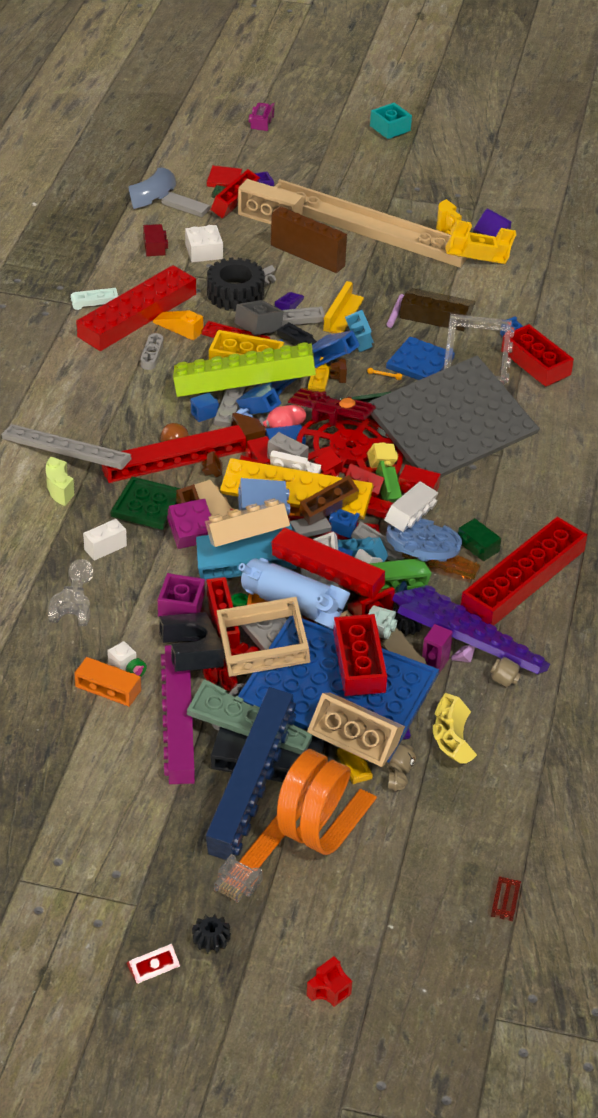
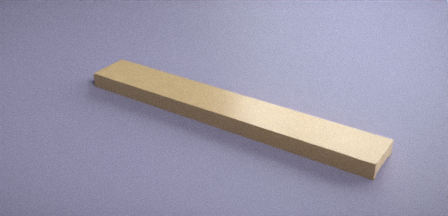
M281 179L274 186L303 195V216L460 268L468 259L466 257L446 254L445 247L451 237L450 234Z

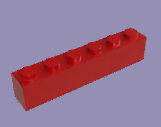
M284 527L272 540L273 556L363 596L373 599L385 585V570Z

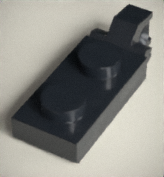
M289 322L277 329V335L297 346L300 343H312L313 345L317 342L312 334Z

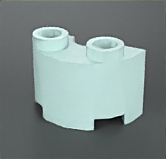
M373 605L369 614H375L379 638L389 639L391 631H395L397 620L394 619L396 612Z

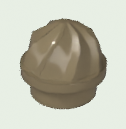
M398 770L389 772L388 789H394L395 792L404 789L408 783L406 775Z

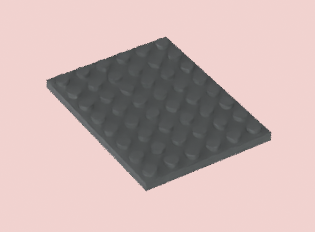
M478 355L368 402L376 406V409L371 413L372 417L409 463L417 468L440 473V478L537 434L540 429Z

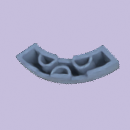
M157 168L156 173L149 179L129 186L133 209L152 204V200L156 198L162 199L169 194L168 191L170 189L173 190L176 186L174 174L169 169Z

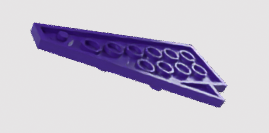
M425 585L394 594L392 600L400 605L397 613L431 628L436 624L453 631V638L499 658L507 657L520 667L536 674L548 671L550 664L545 661L544 657L532 653L527 646L516 643L511 636L502 634L497 631L495 626L486 624L479 616L467 612L465 607L453 603L448 596L437 593L432 586Z

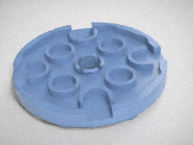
M422 518L419 522L416 521L412 528L408 527L404 532L393 525H388L386 531V539L394 547L395 551L418 557L421 561H429V559L447 561V559L459 554L462 545L461 537L454 530L445 525L443 528L436 526L434 521Z

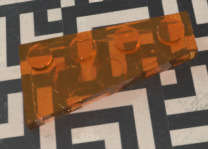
M402 553V557L407 559H418V557ZM462 556L449 558L444 562L430 559L429 561H424L428 567H436L447 573H455L465 579L474 580L481 566Z

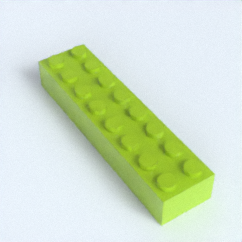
M300 343L298 346L293 347L285 345L280 347V349L274 350L273 348H267L261 352L249 351L243 355L231 354L229 357L224 358L216 356L211 360L204 361V359H198L192 363L180 362L174 365L173 374L177 397L316 375L312 343Z

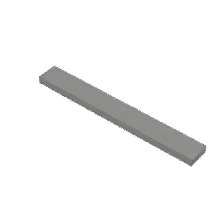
M11 424L1 434L4 440L121 470L131 460V454L14 424Z

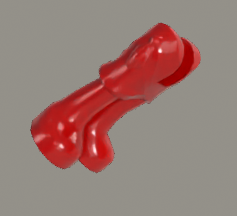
M242 642L234 649H230L231 656L260 651V649L254 646L249 648L246 643ZM224 659V667L208 668L203 671L207 681L213 684L220 681L222 687L227 691H231L238 684L237 676L229 677L226 659Z

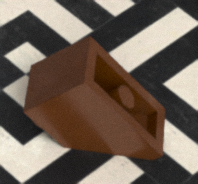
M236 412L232 413V426L239 425L246 436V448L247 441L266 436V427L262 426L259 419Z

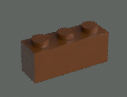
M350 475L301 501L299 511L310 526L357 500L359 489Z

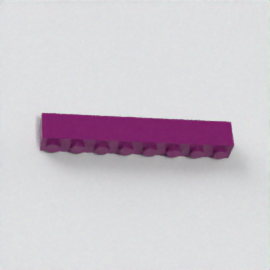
M171 645L165 646V654H161V666H165V669H161L162 681H166V684H162V696H166V699H162V710L167 712V715H163V727H167V731H163V743H168V747H164V759H168V763H164V776H169V784H195L192 717L187 715V709L192 702L190 670L175 672L171 663Z

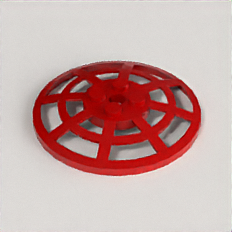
M329 415L319 416L318 422L329 419ZM345 417V419L352 420H336L335 427L338 431L334 434L323 432L333 426L329 423L324 424L318 430L308 429L310 426L318 423L312 420L306 423L300 430L296 440L302 443L303 435L314 436V451L308 453V461L332 449L342 460V472L340 473L343 474L347 469L343 467L344 464L358 465L360 468L371 473L375 472L377 468H367L365 464L368 461L367 452L374 443L394 444L389 437L383 438L376 430L368 426L369 424L377 429L378 427L381 428L376 421L369 418L360 420ZM343 424H352L358 427L356 430L345 429ZM367 429L377 438H368L363 434V431ZM320 437L330 440L328 447L320 449ZM394 444L398 452V460L396 465L394 464L392 467L395 466L398 476L402 466L403 455Z

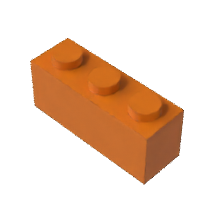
M89 657L84 659L74 673L75 687L128 707L131 706L141 692L140 676Z

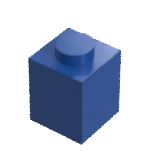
M210 393L191 398V413L198 422L216 416L219 403Z

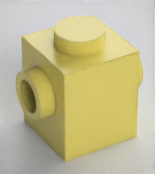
M374 443L367 452L371 468H377L380 461H384L385 467H392L398 459L394 444Z

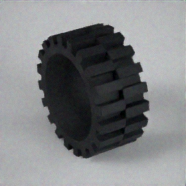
M233 257L227 261L221 259V263L216 261L214 266L211 265L207 271V295L209 301L211 300L213 305L217 304V307L220 309L225 307L227 311L230 309L236 311L237 304L263 300L264 270L262 271L261 266H257L258 263H251L249 259L243 261L239 257L238 260H234Z

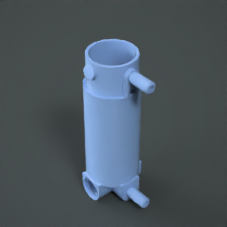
M254 558L247 565L244 563L239 565V570L243 572L241 584L246 592L252 595L255 593L267 601L297 597L302 616L312 619L332 630L334 628V617H340L350 596L349 592L339 587L329 586L280 565L270 564L264 558Z

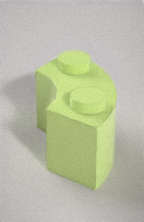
M50 457L46 464L47 488L50 496L56 502L66 506L74 496V480L67 474V462Z

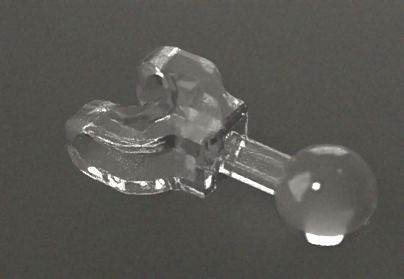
M78 559L71 563L68 570L69 577L72 580L71 587L64 586L63 591L54 595L50 600L48 608L49 622L58 623L65 614H73L78 617V626H87L91 616L90 602L84 595V588L82 587L84 583L91 580L93 567L88 561Z

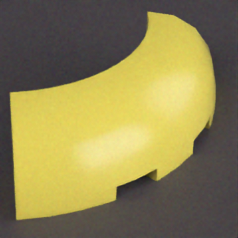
M444 693L435 711L437 717L433 725L434 738L437 740L439 748L447 756L456 762L468 763L477 756L463 738L464 725L471 711L459 697Z

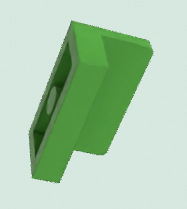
M380 461L376 469V475L384 478L380 489L382 500L396 502L402 497L395 466L385 467L384 461Z

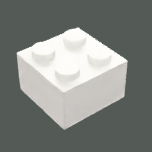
M217 225L185 228V245L191 262L223 259V241Z

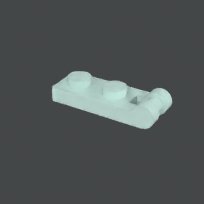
M116 288L73 292L70 297L73 308L79 310L84 306L106 304L118 297Z

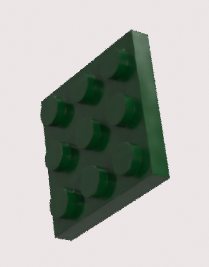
M132 476L113 506L111 517L164 530L168 523V508L171 505L177 504L176 490L181 488Z

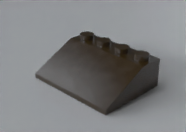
M412 288L405 293L401 301L400 318L464 332L476 301Z

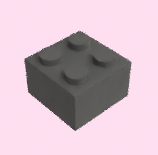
M263 300L241 303L236 306L234 323L241 326L242 329L250 331L252 335L260 336L263 333H274V331L282 327L284 311Z

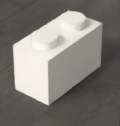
M117 519L83 533L84 550L94 561L127 546L126 529Z

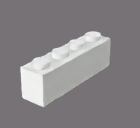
M421 481L418 482L391 505L384 520L402 532L408 527L412 528L416 521L419 522L423 515L425 516L430 509L432 510L438 501L436 500L438 492Z

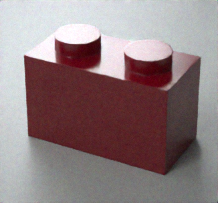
M162 224L143 225L146 257L165 256V249H168V239Z

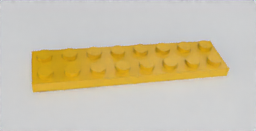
M230 458L220 492L221 494L238 497L241 478L286 481V489H289L287 504L300 508L301 501L342 478ZM353 480L359 489L358 499L340 509L354 515L360 513L359 519L364 520L373 490V483Z

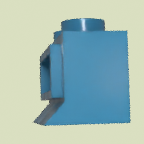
M363 310L346 316L345 319L350 331L353 330L360 345L357 347L359 352L373 347L371 344L374 343L371 337L372 331Z

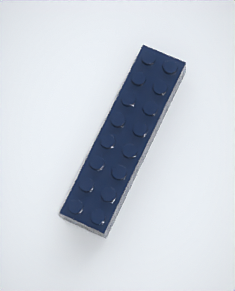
M272 687L268 688L206 834L209 855L234 862L236 855L239 856L241 854L243 837H247L250 832V820L257 815L259 808L257 803L260 798H264L266 792L265 784L273 776L274 768L272 767L274 762L279 761L282 752L280 749L281 745L287 742L289 736L288 728L290 725H294L296 713H294L296 703L293 701V694Z

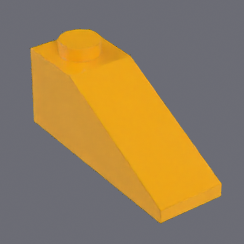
M190 310L162 312L153 320V323L194 341L202 334L203 316Z

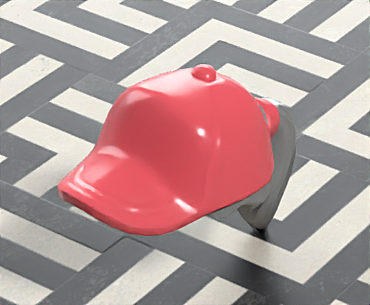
M298 405L280 406L270 411L266 417L261 415L259 421L266 428L300 425L306 419V412Z

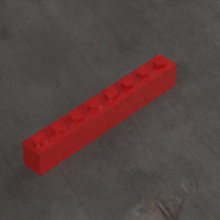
M235 425L124 450L121 452L131 454V460L122 470L102 465V471L108 483L129 479L132 476L138 477L207 460V454L213 451L218 458L245 452L246 436L240 426Z

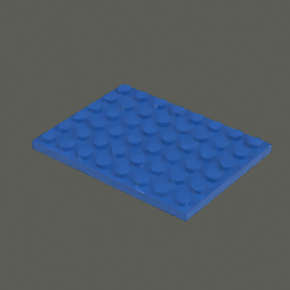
M289 616L269 649L299 644L293 616ZM302 619L309 646L310 663L253 672L238 697L244 699L245 703L261 707L269 687L293 694V701L296 703L294 725L307 731L322 693L331 692L405 726L398 743L399 745L438 677L439 669L382 648L387 673L386 693L344 696L333 630ZM397 747L395 748V750L393 751V753L391 754V756H390L389 759L387 760L388 763L391 761V759H392V757H393V755H394V753H395Z

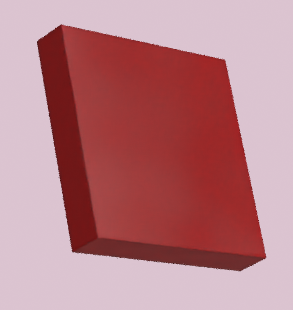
M212 165L207 186L225 189L242 174V169Z

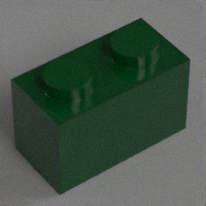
M474 518L459 527L458 535L462 540L461 546H464L483 562L500 552L501 537Z

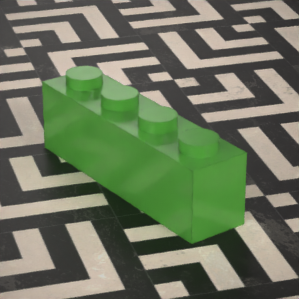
M419 559L369 563L385 570V585L382 589L389 587L395 589L403 581L407 583V590L428 585L432 574L425 562Z

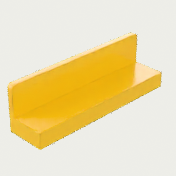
M346 281L326 313L323 331L334 334L345 332L348 327L345 317L357 312L364 300L363 296L352 294L353 282Z

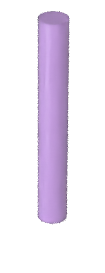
M403 294L399 295L387 322L389 328L393 327L401 309Z

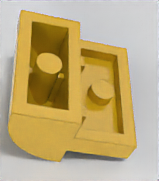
M447 199L440 202L438 206L436 230L451 235L450 231L455 221H462V216L456 212L457 206Z

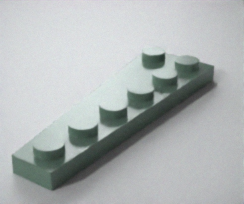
M204 679L187 709V715L248 736L260 707L256 705L251 706L245 703L244 699L238 696L233 697L226 693L225 689ZM290 725L287 742L285 744L282 743L281 748L302 754L308 749L312 740V734L295 725Z

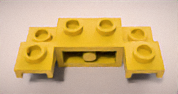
M455 221L450 231L451 237L445 247L446 254L506 264L510 256L511 246L516 237V230L500 228L497 236L494 237L470 232L472 228L471 222Z

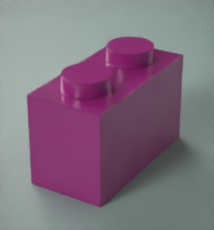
M434 624L424 638L422 657L427 665L439 669L440 673L450 658L453 631Z

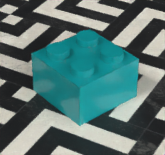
M395 102L371 110L370 126L385 138L390 139L411 131L412 115Z

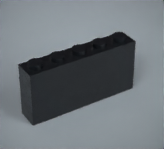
M220 727L211 753V769L233 773L248 736ZM312 735L308 749L315 750L324 755L325 740ZM280 748L282 750L278 762H274L272 767L274 768V773L271 780L283 782L289 769L301 754Z

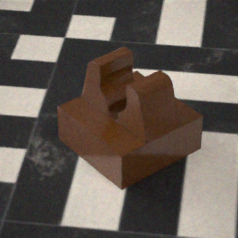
M339 359L338 362L330 364V369L332 370L330 371V378L339 380V383H346V359Z
M214 451L208 453L207 460L202 462L204 466L202 472L205 476L213 474L217 478L222 475L223 463Z

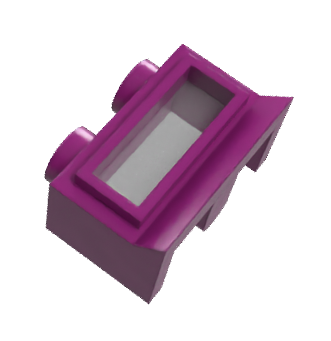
M259 102L256 107L253 106L252 114L249 115L251 129L268 131V125L271 123L272 118H274L275 102L271 105Z

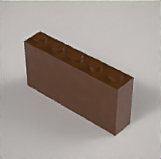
M280 206L271 214V246L334 273H338L345 267L346 233Z

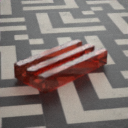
M499 877L491 917L498 915L500 919L507 917L509 921H513L521 881ZM502 883H505L507 885L502 909H497ZM511 885H514L515 891L511 911H506Z

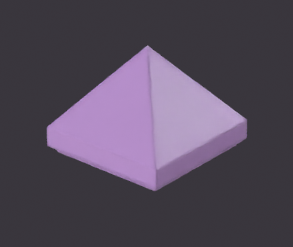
M469 644L462 646L451 656V659L453 661L471 663L475 647Z

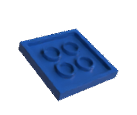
M409 336L388 360L386 368L416 380H421L446 369L454 359L455 353Z

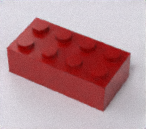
M530 324L503 335L501 352L545 387L571 375L574 358Z
M375 614L334 617L333 635L344 696L386 693L387 673Z

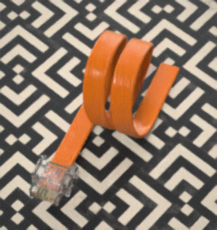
M305 750L293 763L283 781L278 798L277 815L239 862L231 854L218 869V879L214 883V891L235 900L236 903L244 895L250 897L262 882L263 871L260 869V866L284 836L305 844L307 847L323 855L332 854L348 837L377 799V796L359 789L326 833L319 839V832L329 820L346 789L351 769L335 760L328 762L327 756L315 750ZM300 818V825L296 828V821Z

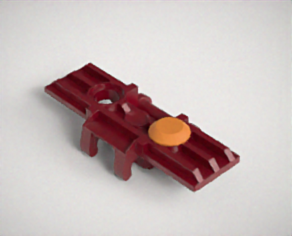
M300 388L288 400V403L312 408V421L318 422L319 416L323 417L327 413L329 415V424L336 426V420L342 421L345 417L365 420L376 409V406L371 403L354 400L352 397L337 400L326 395V391L319 392Z

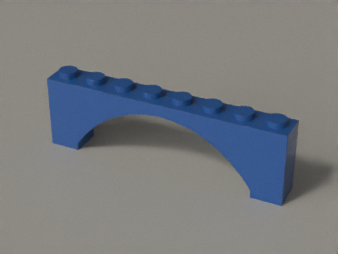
M353 330L326 335L313 344L315 368L340 356L349 354L360 345ZM298 378L258 384L238 398L236 402L240 409L247 408L250 415L270 412L281 404L279 399L281 392Z

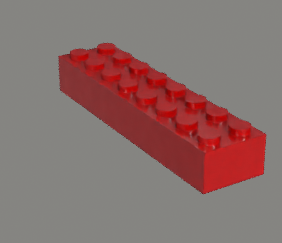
M172 265L76 320L77 337L95 349L102 351L153 321L162 312H168L195 296L196 278Z
M557 516L462 592L461 606L465 607L467 612L479 616L486 624L494 626L583 553L588 534Z

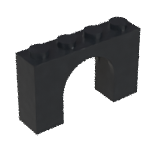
M206 612L159 616V635L163 643L192 641L171 644V663L175 672L224 667L225 653L222 639L218 637L217 629L213 627V620L209 619Z

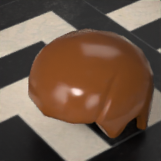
M169 423L164 426L160 435V441L164 442L189 436L188 430L181 424Z

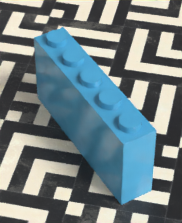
M291 524L290 526L285 527L292 530ZM283 528L217 547L211 544L209 535L196 537L199 575L205 581L206 579L240 577L243 572L239 570V565L241 563L247 565L254 558H264L270 564H277L287 569H297V566L272 555V540Z

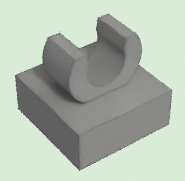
M273 265L262 269L265 273V287L270 284L268 280L272 284L276 281V277L272 275L275 272Z

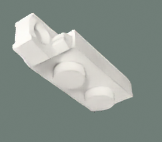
M274 450L271 452L270 465L318 474L321 472V465L309 462L308 458Z

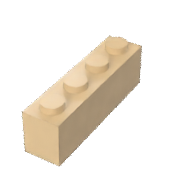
M211 480L195 484L199 499H206L211 516L220 514V516L228 515L227 511L235 509L229 505L227 498L223 497L218 486H215Z

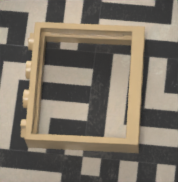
M297 597L217 610L229 677L310 663L309 646ZM293 616L299 644L231 656L226 627Z

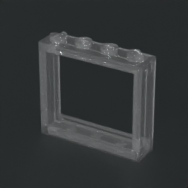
M450 314L444 369L451 367L456 326L505 331L501 375L496 376L501 384L505 386V382H509V373H506V370L510 368L511 364L508 352L512 353L513 342H510V337L514 336V327H511L512 320Z

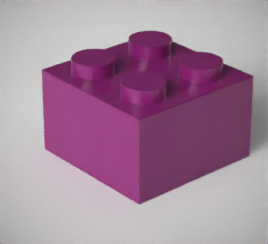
M206 499L169 506L167 519L177 549L196 546V537L208 535L205 521L209 520L211 514Z
M167 573L157 600L158 617L200 613L205 599V579Z

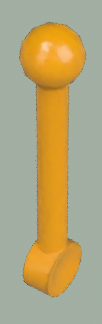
M373 368L367 369L368 374L375 373L395 377L397 380L402 379L401 373L392 374L377 371Z

